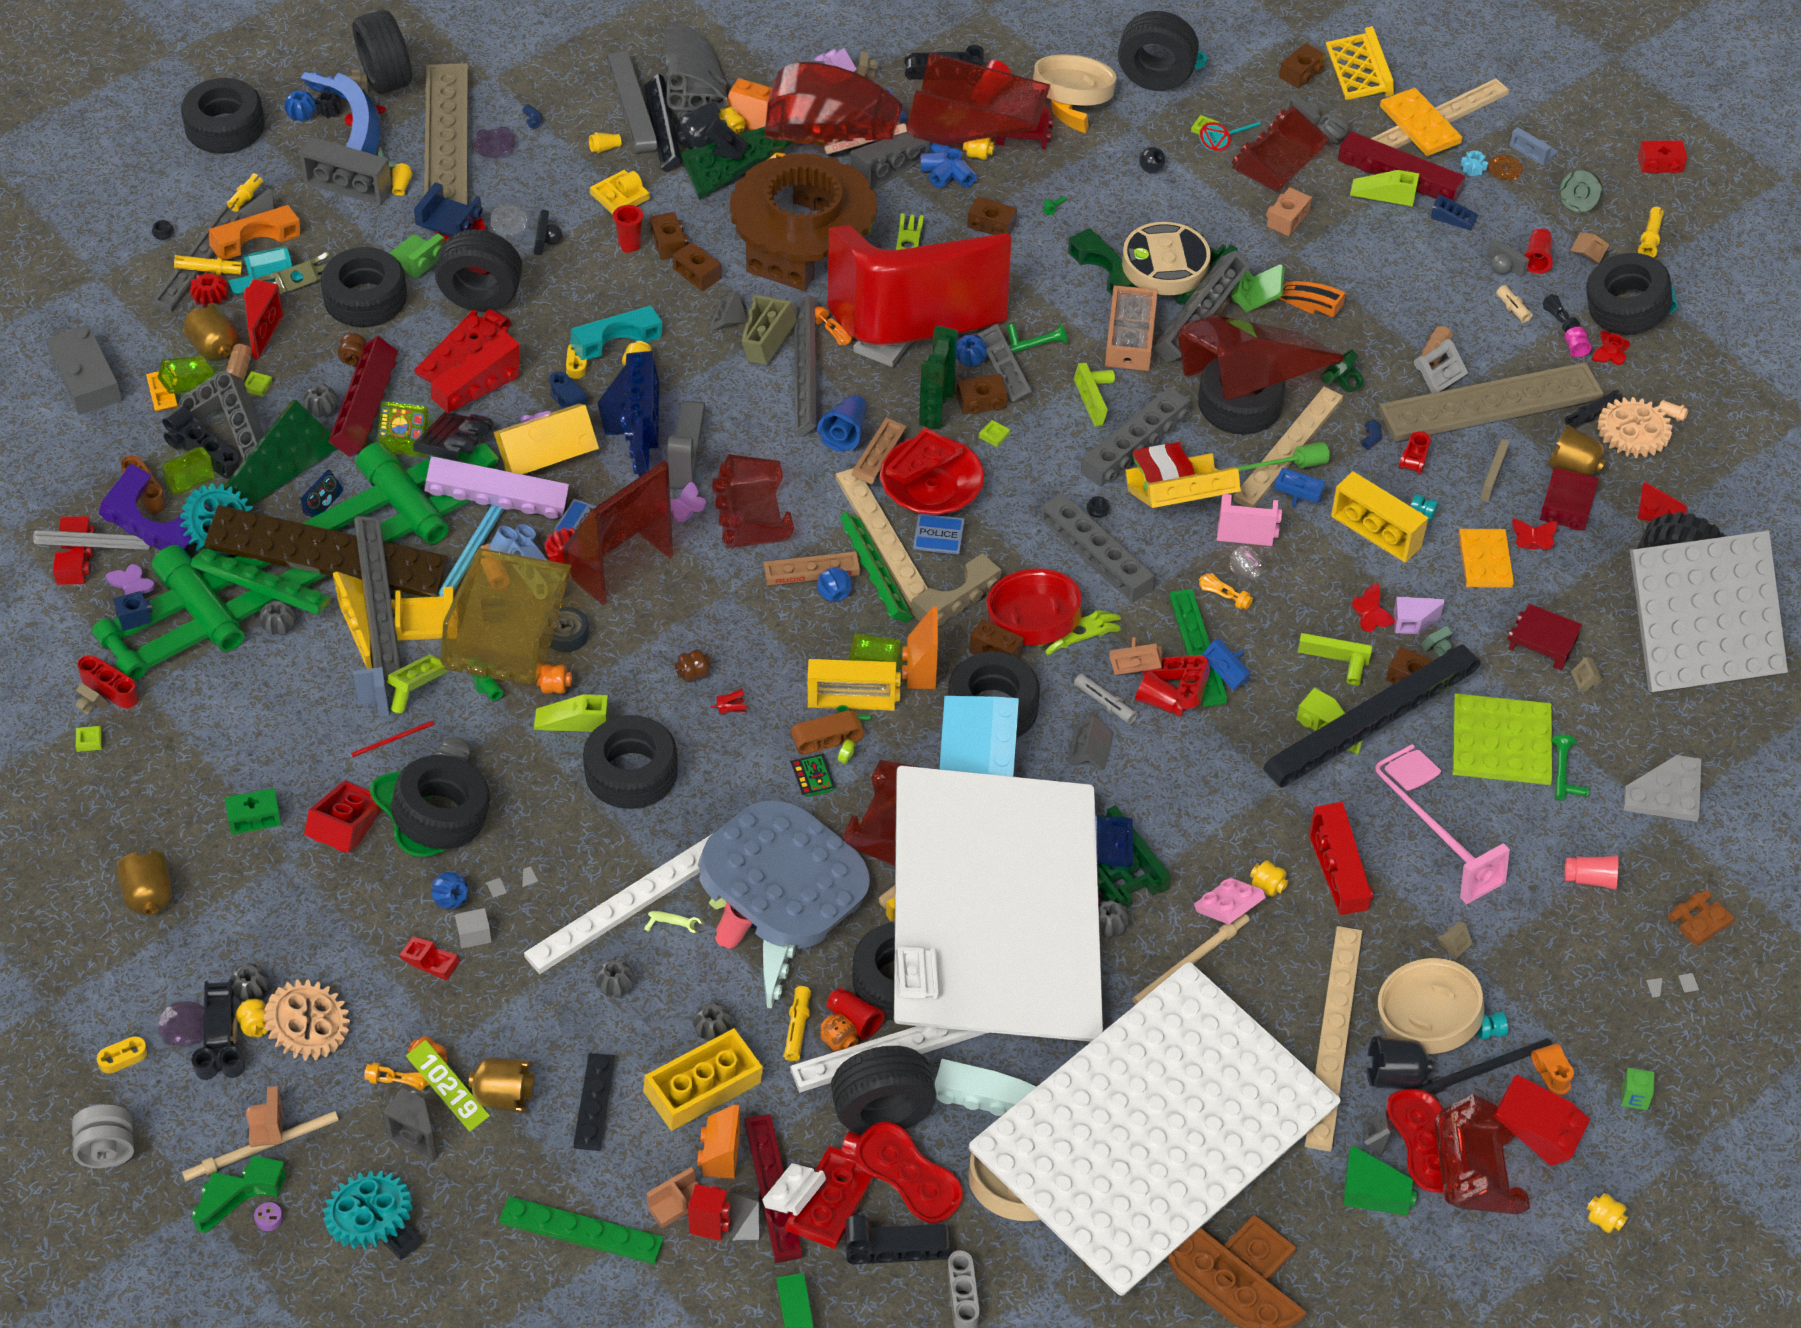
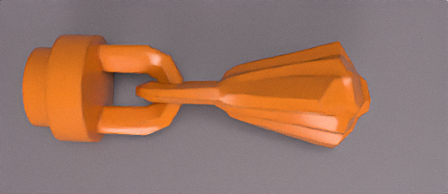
M815 307V323L819 325L825 322V328L833 335L838 345L845 346L850 344L853 338L846 333L843 327L834 319H827L829 311L824 307ZM832 324L836 326L833 330L829 327H832Z

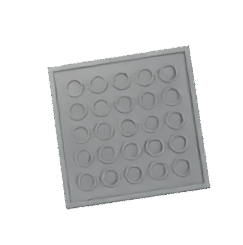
M1769 531L1630 550L1649 692L1788 672Z

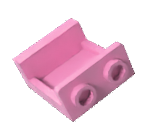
M1223 494L1218 520L1217 541L1272 546L1273 538H1278L1279 524L1276 523L1281 522L1282 509H1278V500H1273L1272 509L1232 506V495Z

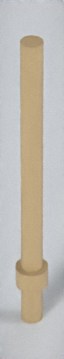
M1244 913L1232 923H1225L1219 928L1217 934L1132 998L1135 1004L1140 1002L1185 963H1196L1224 940H1230L1237 934V930L1250 921L1249 917Z
M333 1111L283 1131L282 1143L339 1121L336 1112ZM282 1143L250 1147L248 1145L215 1159L210 1157L201 1161L202 1164L182 1171L183 1178L186 1182L204 1174L209 1176L212 1172H217L219 1168Z

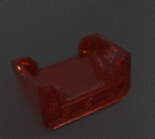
M1471 1094L1443 1109L1435 1119L1434 1127L1444 1198L1448 1204L1456 1208L1513 1215L1520 1214L1530 1209L1529 1197L1522 1188L1515 1187L1509 1190L1503 1146L1510 1143L1516 1135L1493 1116L1498 1107L1497 1105L1475 1094Z

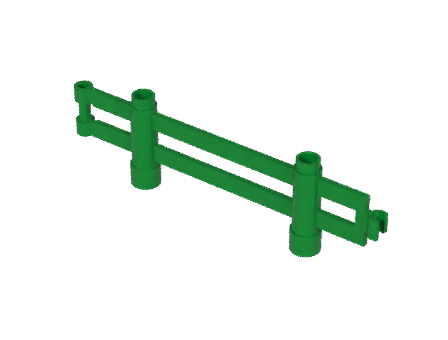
M376 442L365 447L356 459L357 469L373 487L302 524L336 531L353 522L357 516H365L390 503L398 514L380 523L383 542L391 543L413 531L428 545H435L441 542L449 532V526L444 521L443 515L471 500H457L446 495H434L427 498L419 487L426 484L431 457L404 471L401 462L384 443ZM485 443L478 445L470 455H467L465 451H461L458 460L432 456L499 470L494 464L498 462L499 458ZM171 545L162 549L154 557L151 564L153 572L169 590L150 600L153 610L152 613H149L151 623L122 631L118 617L115 619L105 618L93 626L92 634L104 649H110L117 658L116 666L133 681H136L143 677L150 667L206 638L212 644L217 645L222 652H230L238 648L245 638L239 621L260 611L270 601L279 600L250 590L224 604L215 592L233 584V582L207 572L201 574L199 569L191 567L192 558L182 546ZM241 556L233 558L240 563L254 566L259 570L271 564ZM293 568L278 577L306 587L327 575ZM184 608L194 619L141 646L139 651L129 650L122 641L123 637L131 636Z

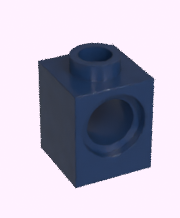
M141 591L113 599L122 631L151 623L149 613L153 612L149 598L144 600Z

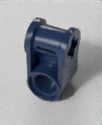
M558 371L550 375L549 383L552 386L550 396L560 405L561 409L576 404L585 405L588 403L583 389L568 374Z

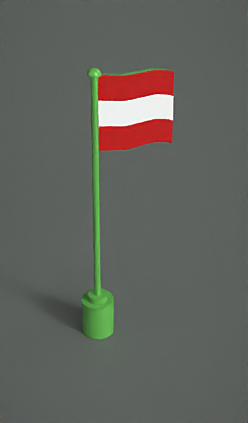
M1181 441L1133 450L1134 462L1145 478L1143 487L1146 491H1148V483L1195 475L1191 461L1182 450ZM1324 442L1301 445L1295 448L1292 457L1236 468H1238V471L1290 461H1294L1301 469L1323 465L1329 461V449Z

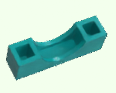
M651 306L571 328L570 344L581 360H589L602 356L604 344L615 338H629L645 343L661 338L663 322Z

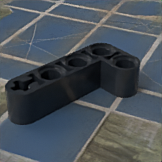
M863 1215L851 1216L845 1221L846 1259L852 1265L946 1260L953 1253L951 1228L948 1225L934 1224L870 1228L869 1218Z

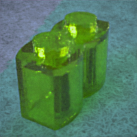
M203 447L194 448L186 452L182 457L172 458L162 465L165 484L173 495L184 493L194 485L208 482L215 476L211 457Z

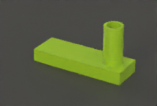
M1078 363L1073 380L1094 427L1101 426L1104 423L1108 409L1097 384L1114 383V371L1090 372L1087 363Z
M1301 633L1298 648L1299 653L1350 662L1346 682L1355 686L1361 684L1364 664L1369 665L1372 650L1370 645Z
M429 654L389 674L387 683L395 687L391 710L395 713H404L409 692L445 674L448 671L449 663Z

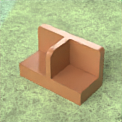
M1132 637V647L1111 650L1109 657L1114 674L1119 675L1162 668L1163 651L1162 647L1157 646V643L1139 646L1137 638Z
M278 1086L267 1087V1103L252 1105L246 1110L249 1123L250 1147L282 1143L283 1104Z
M693 1167L688 1168L647 1192V1209L661 1228L688 1214V1205L695 1184H698Z

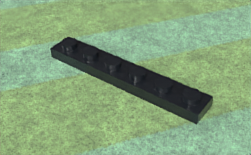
M657 73L644 85L652 127L656 136L660 166L663 171L669 172L679 164L681 155L671 108L667 105L664 76Z

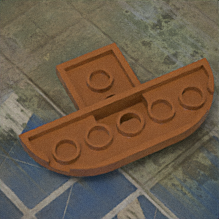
M1253 1215L1224 1246L1199 1228L1167 1257L1171 1270L1186 1287L1227 1320L1241 1328H1291L1306 1317V1311L1268 1282L1296 1253L1297 1248L1256 1215Z

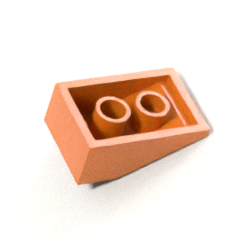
M932 607L909 634L907 646L902 648V661H907V665H902V679L907 680V689H936L938 607Z

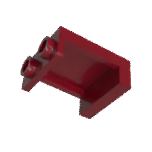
M1001 102L996 132V145L1004 146L1005 137L1042 141L1041 149L1046 150V143H1051L1052 130L1048 129H1053L1054 116H1050L1051 107Z
M1554 467L1539 520L1546 521L1547 523L1556 521L1557 525L1569 527L1573 530L1585 531L1599 478Z
M1528 604L1525 612L1520 611L1517 617V627H1512L1508 634L1507 640L1510 641L1509 650L1513 651L1516 644L1554 658L1553 668L1562 671L1579 638L1582 624Z

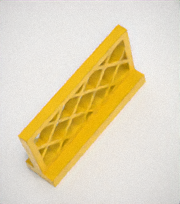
M1373 26L1365 28L1364 34L1326 42V48L1345 100L1384 92L1386 96L1394 95L1393 78ZM1363 42L1360 48L1353 46L1354 43ZM1342 47L1343 49L1341 50V52H1338L1333 50L1332 48ZM1348 50L1356 52L1353 57L1345 53ZM1360 55L1368 57L1365 61L1357 59ZM1340 59L1348 61L1345 66L1338 62ZM1353 63L1360 65L1358 70L1350 67ZM1365 68L1373 70L1370 75L1363 71ZM1346 72L1353 75L1350 79L1342 77ZM1358 77L1366 79L1363 83L1355 81ZM1371 81L1379 84V86L1370 87L1367 85ZM1350 86L1358 88L1357 91H1347Z

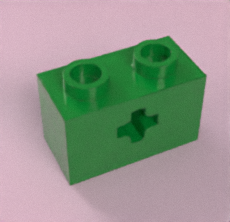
M275 788L225 797L231 835L282 826Z

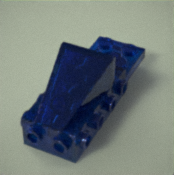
M653 351L626 353L625 366L598 401L605 435L625 434L626 441H630V458L635 459L633 461L634 474H638L640 483L649 482L650 449L659 448L660 380Z

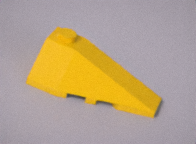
M335 572L333 573L339 607L366 668L372 669V650L363 582L361 579Z

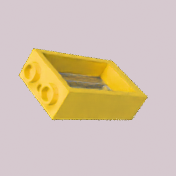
M809 659L808 708H837L840 705H845L849 709L895 710V702H900L901 672H896V662Z

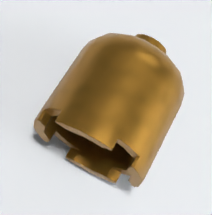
M210 303L208 304L209 307L204 309L197 307L191 311L183 321L185 328L182 331L204 358L215 361L226 358L232 353L233 346L238 343V336L221 308L216 304Z
M1567 425L1547 465L1552 468L1557 467L1592 476L1595 471L1600 473L1606 462L1602 459L1604 448L1596 439Z
M150 850V855L138 856V852H133L118 861V869H116L124 903L127 908L135 913L154 915L166 907L172 898L166 855L155 850Z
M487 1057L477 1065L475 1072H471L468 1084L472 1088L475 1100L484 1107L524 1114L528 1109L527 1106H524L525 1100L532 1098L535 1074L530 1073L529 1067H533V1062L531 1060Z

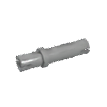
M1084 673L1077 676L1074 686L1080 688L1092 699L1107 708L1106 711L1111 715L1115 714L1128 725L1136 720L1138 712L1123 703L1122 698L1113 696ZM1091 687L1102 694V697L1092 691ZM1109 701L1113 702L1115 705L1120 707L1121 710L1114 707L1112 704L1109 703Z

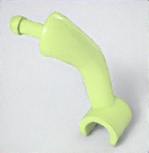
M651 911L648 915L652 918L644 929L649 932L657 920L659 922L684 926L690 932L699 933L694 928V924L698 921L700 924L705 925V921L696 917L689 919L672 913Z

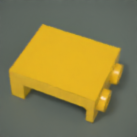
M443 587V596L402 598L401 591H396L395 599H391L392 613L395 614L393 620L397 641L455 638V599L453 587Z

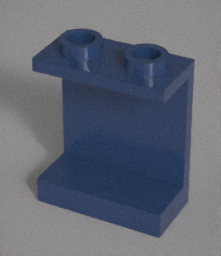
M436 182L414 208L416 225L450 237L456 233L471 230L473 224L477 219L481 218L483 213L480 197L476 196L469 206L444 198L443 185Z

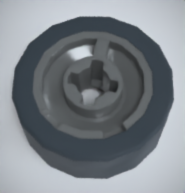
M560 607L551 611L545 617L543 622L544 640L553 650L563 653L573 652L586 644L589 638L588 619L580 610L571 607Z

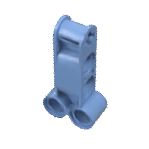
M519 524L515 530L508 526H500L489 545L490 550L497 556L507 558L538 600L542 601L547 597L562 598L565 593V584L533 542L536 536L534 529L525 524Z

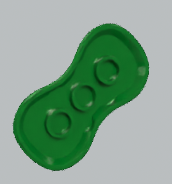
M400 772L387 773L372 781L370 785L371 797L379 808L390 816L394 825L395 840L404 853L414 858H425L446 850L425 847L412 841L395 824L391 813V803ZM428 796L423 797L429 803Z

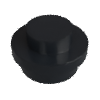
M159 220L153 225L152 235L156 239H168L174 234V228L167 220Z
M1095 496L1087 503V512L1093 517L1101 518L1109 513L1110 506L1104 497Z

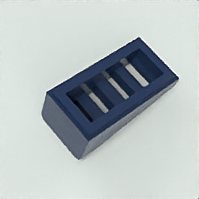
M1438 195L1431 214V219L1470 231L1478 217L1477 213L1442 195Z

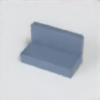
M1519 127L1512 132L1510 146L1539 164L1545 165L1557 155L1558 151Z
M383 668L353 671L358 704L377 702L379 717L389 716Z

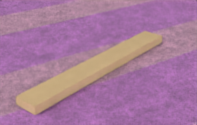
M1495 78L1435 107V109L1450 123L1508 95L1509 89ZM1395 126L1370 138L1396 149L1412 141L1399 126Z

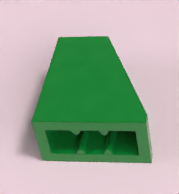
M1350 1146L1346 1166L1343 1206L1407 1216L1410 1206L1415 1207L1417 1191L1412 1190L1413 1179L1359 1148Z

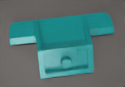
M286 246L242 255L244 264L247 267L248 276L230 279L228 282L232 293L241 295L244 294L245 288L249 287L253 279L296 265H292ZM294 271L291 273L290 278L293 282L303 280V275L298 271ZM273 279L272 281H267V282L273 283V282H275L276 280Z

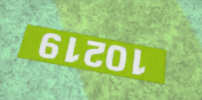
M426 1040L405 1055L469 1132L490 1116Z

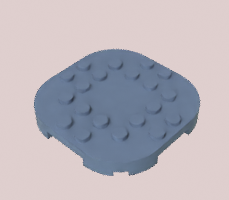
M762 801L746 807L708 838L698 861L701 873L699 879L708 895L715 902L720 898L724 899L757 926L755 932L757 936L780 947L790 944L798 945V949L814 946L823 941L831 929L851 912L855 914L860 908L870 882L867 866L856 850L807 811L781 801Z

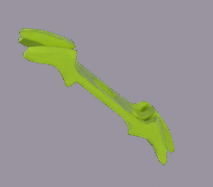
M901 213L896 250L906 249L902 246L904 242L913 243V247L919 246L924 219L923 215L919 216L917 230L914 231V215L911 214L908 228L904 230L905 214Z
M1095 610L1093 614L1081 618L1077 625L1085 628L1086 632L1084 634L1078 635L1072 631L1067 636L1055 641L1046 649L1045 653L1048 656L1058 649L1068 648L1070 644L1097 635L1101 637L1108 632L1121 631L1119 625L1108 623L1120 620L1121 617L1109 611Z

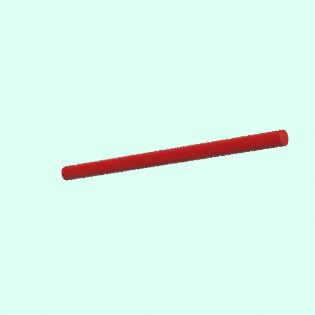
M427 722L352 752L351 755L352 757L358 756L433 726L434 722Z

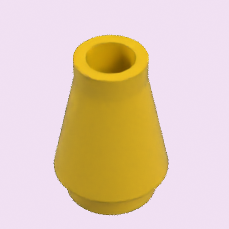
M595 132L594 135L589 136V147L592 152L600 153L621 146L619 134Z
M399 163L392 169V193L394 195L403 196L413 176L411 167L407 164Z

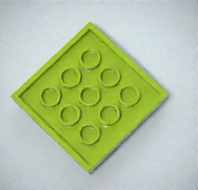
M1455 693L1453 701L1452 775L1551 785V703Z

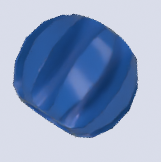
M297 90L287 96L285 111L294 121L299 120L303 122L305 119L309 120L315 113L316 102L307 91Z
M975 334L964 335L957 342V360L967 367L972 365L974 367L979 366V363L984 362L987 357L985 349L988 347L984 339Z
M833 567L827 569L818 577L817 589L824 600L838 602L846 598L851 592V578L841 568Z
M456 872L441 873L432 882L431 897L434 899L435 904L443 909L459 908L461 903H465L468 898V883L465 882L464 877Z

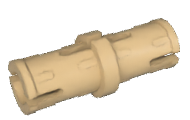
M1507 285L1499 287L1496 295L1506 304V309L1509 312L1512 311L1521 323L1529 321L1533 314L1525 307L1523 300L1519 296H1515ZM1510 300H1512L1518 308H1516Z

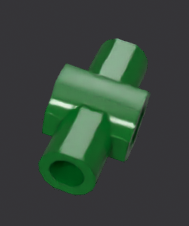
M477 658L469 660L466 664V670L473 677L474 689L478 694H486L491 701L499 700L503 696V690L496 682L493 667L491 665H483Z

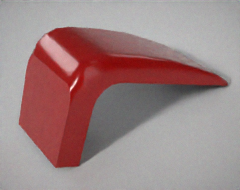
M850 225L829 228L827 308L849 336L866 344L880 346L933 339L936 325L958 330V334L1004 323L1007 320L1011 235L1005 233L900 250H885L872 246Z

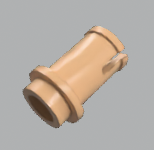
M1662 400L1659 405V413L1666 412V416L1675 418L1677 422L1685 421L1689 410L1685 408V405L1678 406Z

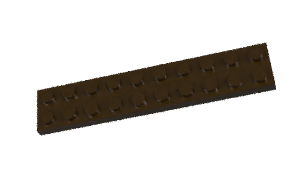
M217 505L204 542L205 549L332 577L333 573L340 572L362 580L356 535ZM383 542L389 589L400 590L404 593L423 597H437L448 562V556Z

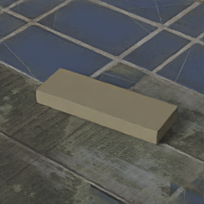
M1500 440L1483 484L1480 497L1482 501L1489 502L1507 455L1510 443L1508 440Z

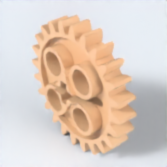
M1624 397L1622 403L1614 400V404L1608 403L1607 408L1602 409L1597 429L1600 430L1599 436L1604 437L1603 443L1610 442L1609 448L1617 447V453L1623 450L1626 456L1633 453L1635 458H1637L1638 454L1641 453L1644 457H1647L1648 452L1654 456L1656 450L1661 452L1663 446L1667 447L1672 434V425L1669 424L1671 419L1665 418L1666 412L1659 413L1660 406L1653 408L1652 402L1644 404V399L1636 402L1634 397H1632L1631 402H1628Z
M308 979L303 986L299 980H296L293 986L287 982L283 989L278 987L275 994L271 995L264 1009L266 1013L263 1020L268 1021L264 1029L272 1030L268 1037L269 1039L277 1038L275 1047L285 1046L284 1054L291 1050L293 1051V1058H296L300 1053L303 1055L304 1061L307 1060L309 1054L312 1055L314 1060L319 1058L320 1053L326 1058L330 1051L336 1052L338 1046L342 1045L345 1039L344 1036L349 1031L346 1028L350 1023V1020L346 1018L349 1011L341 1009L345 1002H336L335 999L338 993L328 994L330 987L327 986L322 990L320 989V982H317L314 987L311 986ZM306 1000L309 1002L308 1010L306 1006ZM315 1007H318V1008L322 1009L323 1012L317 1010ZM290 1028L297 1030V1032L291 1031ZM316 1030L322 1032L324 1035L318 1034Z

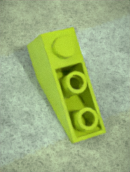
M1395 170L1353 179L1350 196L1413 206L1419 173Z
M1313 688L1299 705L1296 720L1303 726L1310 727L1316 731L1345 714V712L1334 698ZM1362 741L1350 747L1347 751L1359 754Z
M583 694L537 708L534 730L593 732L594 729L609 719L608 695Z

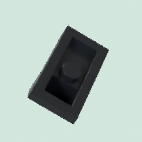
M718 117L712 120L705 133L716 144L711 153L715 156L739 160L748 146L746 141Z

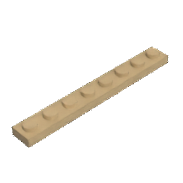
M1323 387L1262 462L1292 457L1297 446L1307 445L1340 405L1343 395ZM1293 461L1256 468L1240 487L1241 491L1234 494L1233 501L1245 507L1255 508L1275 484L1281 469H1287Z
M854 468L836 473V480L856 515L864 523L886 567L911 608L912 599L928 589L866 482L852 476Z

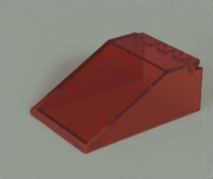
M930 53L921 88L924 91H915L907 132L914 135V138L940 145H950L1037 130L1050 84L936 53Z
M1211 315L1184 324L1185 326L1180 328V335H1178L1185 376L1189 377L1203 372L1209 362L1219 357L1223 394L1227 400L1344 360L1343 354L1300 332L1218 315Z
M662 461L592 509L563 546L565 570L572 575V580L602 606L607 603L603 562L605 551L610 553L623 544V540L627 541L639 532L643 538L669 559L673 557L668 462Z

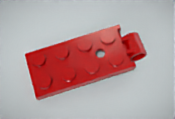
M493 309L487 310L482 318L477 316V311L472 310L414 369L415 375L431 383L452 366L456 368L460 366L467 355H475L482 350L481 345L486 341L493 342L497 339V333L504 330L508 333L511 320Z
M848 1131L842 1145V1150L830 1145L828 1146L815 1172L823 1171L826 1180L797 1216L793 1215V1212L791 1213L786 1222V1231L832 1249L837 1248L845 1233L846 1219L854 1216L874 1179V1176L868 1174L860 1166L856 1158V1144L862 1135ZM839 1178H844L846 1181H845V1182H841V1181H838L837 1179H839Z

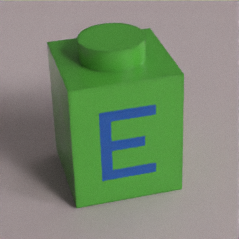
M1627 1068L1622 1082L1621 1106L1648 1110L1654 1092V1072Z

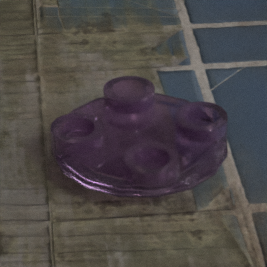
M508 127L492 130L481 129L476 133L477 138L473 145L475 151L481 156L499 157L513 149L515 138L510 133Z
M184 1001L166 1008L158 1022L159 1034L162 1036L165 1044L186 1046L203 1042L204 1006L196 1002Z

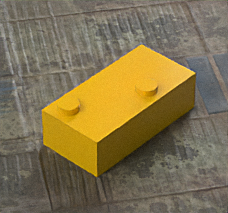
M576 404L494 432L506 472L521 475L599 449L586 405Z
M1354 471L1336 486L1331 517L1405 563L1422 548L1428 517L1423 515V513L1405 504Z
M735 1028L644 1075L643 1092L668 1128L673 1131L760 1084L763 1067Z

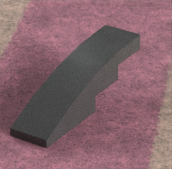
M998 324L979 333L978 335L987 344L988 348L985 350L997 374H1001L1012 403L1032 393Z

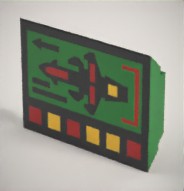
M824 753L790 761L803 796H817L829 793L836 788Z

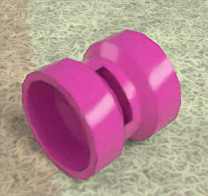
M1573 327L1564 335L1565 341L1569 345L1570 354L1573 357L1586 356L1592 349L1583 327Z

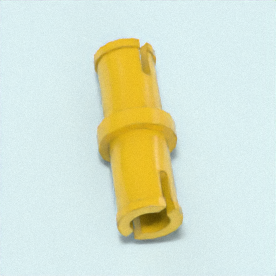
M252 174L243 185L237 188V192L227 201V206L231 208L234 205L235 207L232 211L237 212L246 201L251 200L253 193L263 184L261 177L254 182L258 175Z

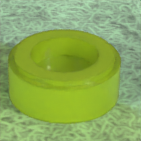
M846 739L838 755V762L845 765L849 763L856 747L855 742Z

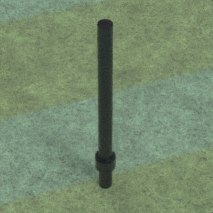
M1549 1038L1448 1076L1442 1078L1437 1076L1429 1079L1428 1083L1413 1089L1423 1090L1435 1095L1445 1091L1446 1087L1531 1056L1532 1051L1552 1045Z

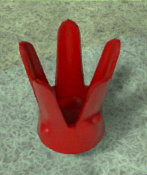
M743 688L727 695L721 694L716 696L717 704L710 707H718L719 715H724L727 712L747 713L744 710L747 709V706L742 704L745 700L739 698L744 695Z

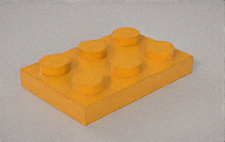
M1459 529L1458 536L1466 587H1513L1514 580L1506 530Z

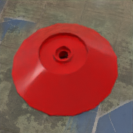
M945 437L962 446L963 453L904 485L885 475L886 467L914 438L907 439L892 448L884 458L879 478L885 493L901 507L915 513L932 515L954 512L973 502L983 488L985 471L979 457L965 444Z

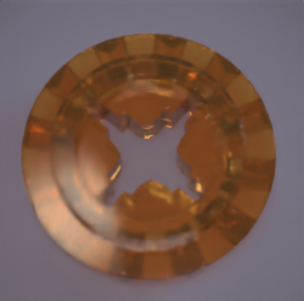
M1497 155L1489 161L1488 172L1492 173L1493 177H1500V180L1503 178L1508 181L1512 178L1517 179L1518 175L1522 172V164L1515 157Z

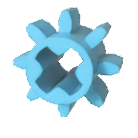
M1471 151L1466 153V157H1462L1460 166L1463 167V172H1466V174L1478 176L1482 175L1483 170L1486 171L1488 162L1485 161L1486 156L1481 152Z

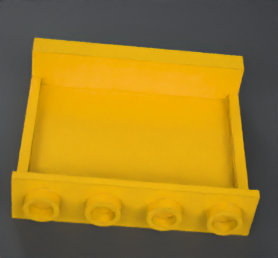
M1213 453L1188 457L1192 463L1195 475L1148 483V491L1143 487L1145 478L1138 467L1125 469L1128 492L1151 508L1239 492L1241 489L1238 468L1216 469Z

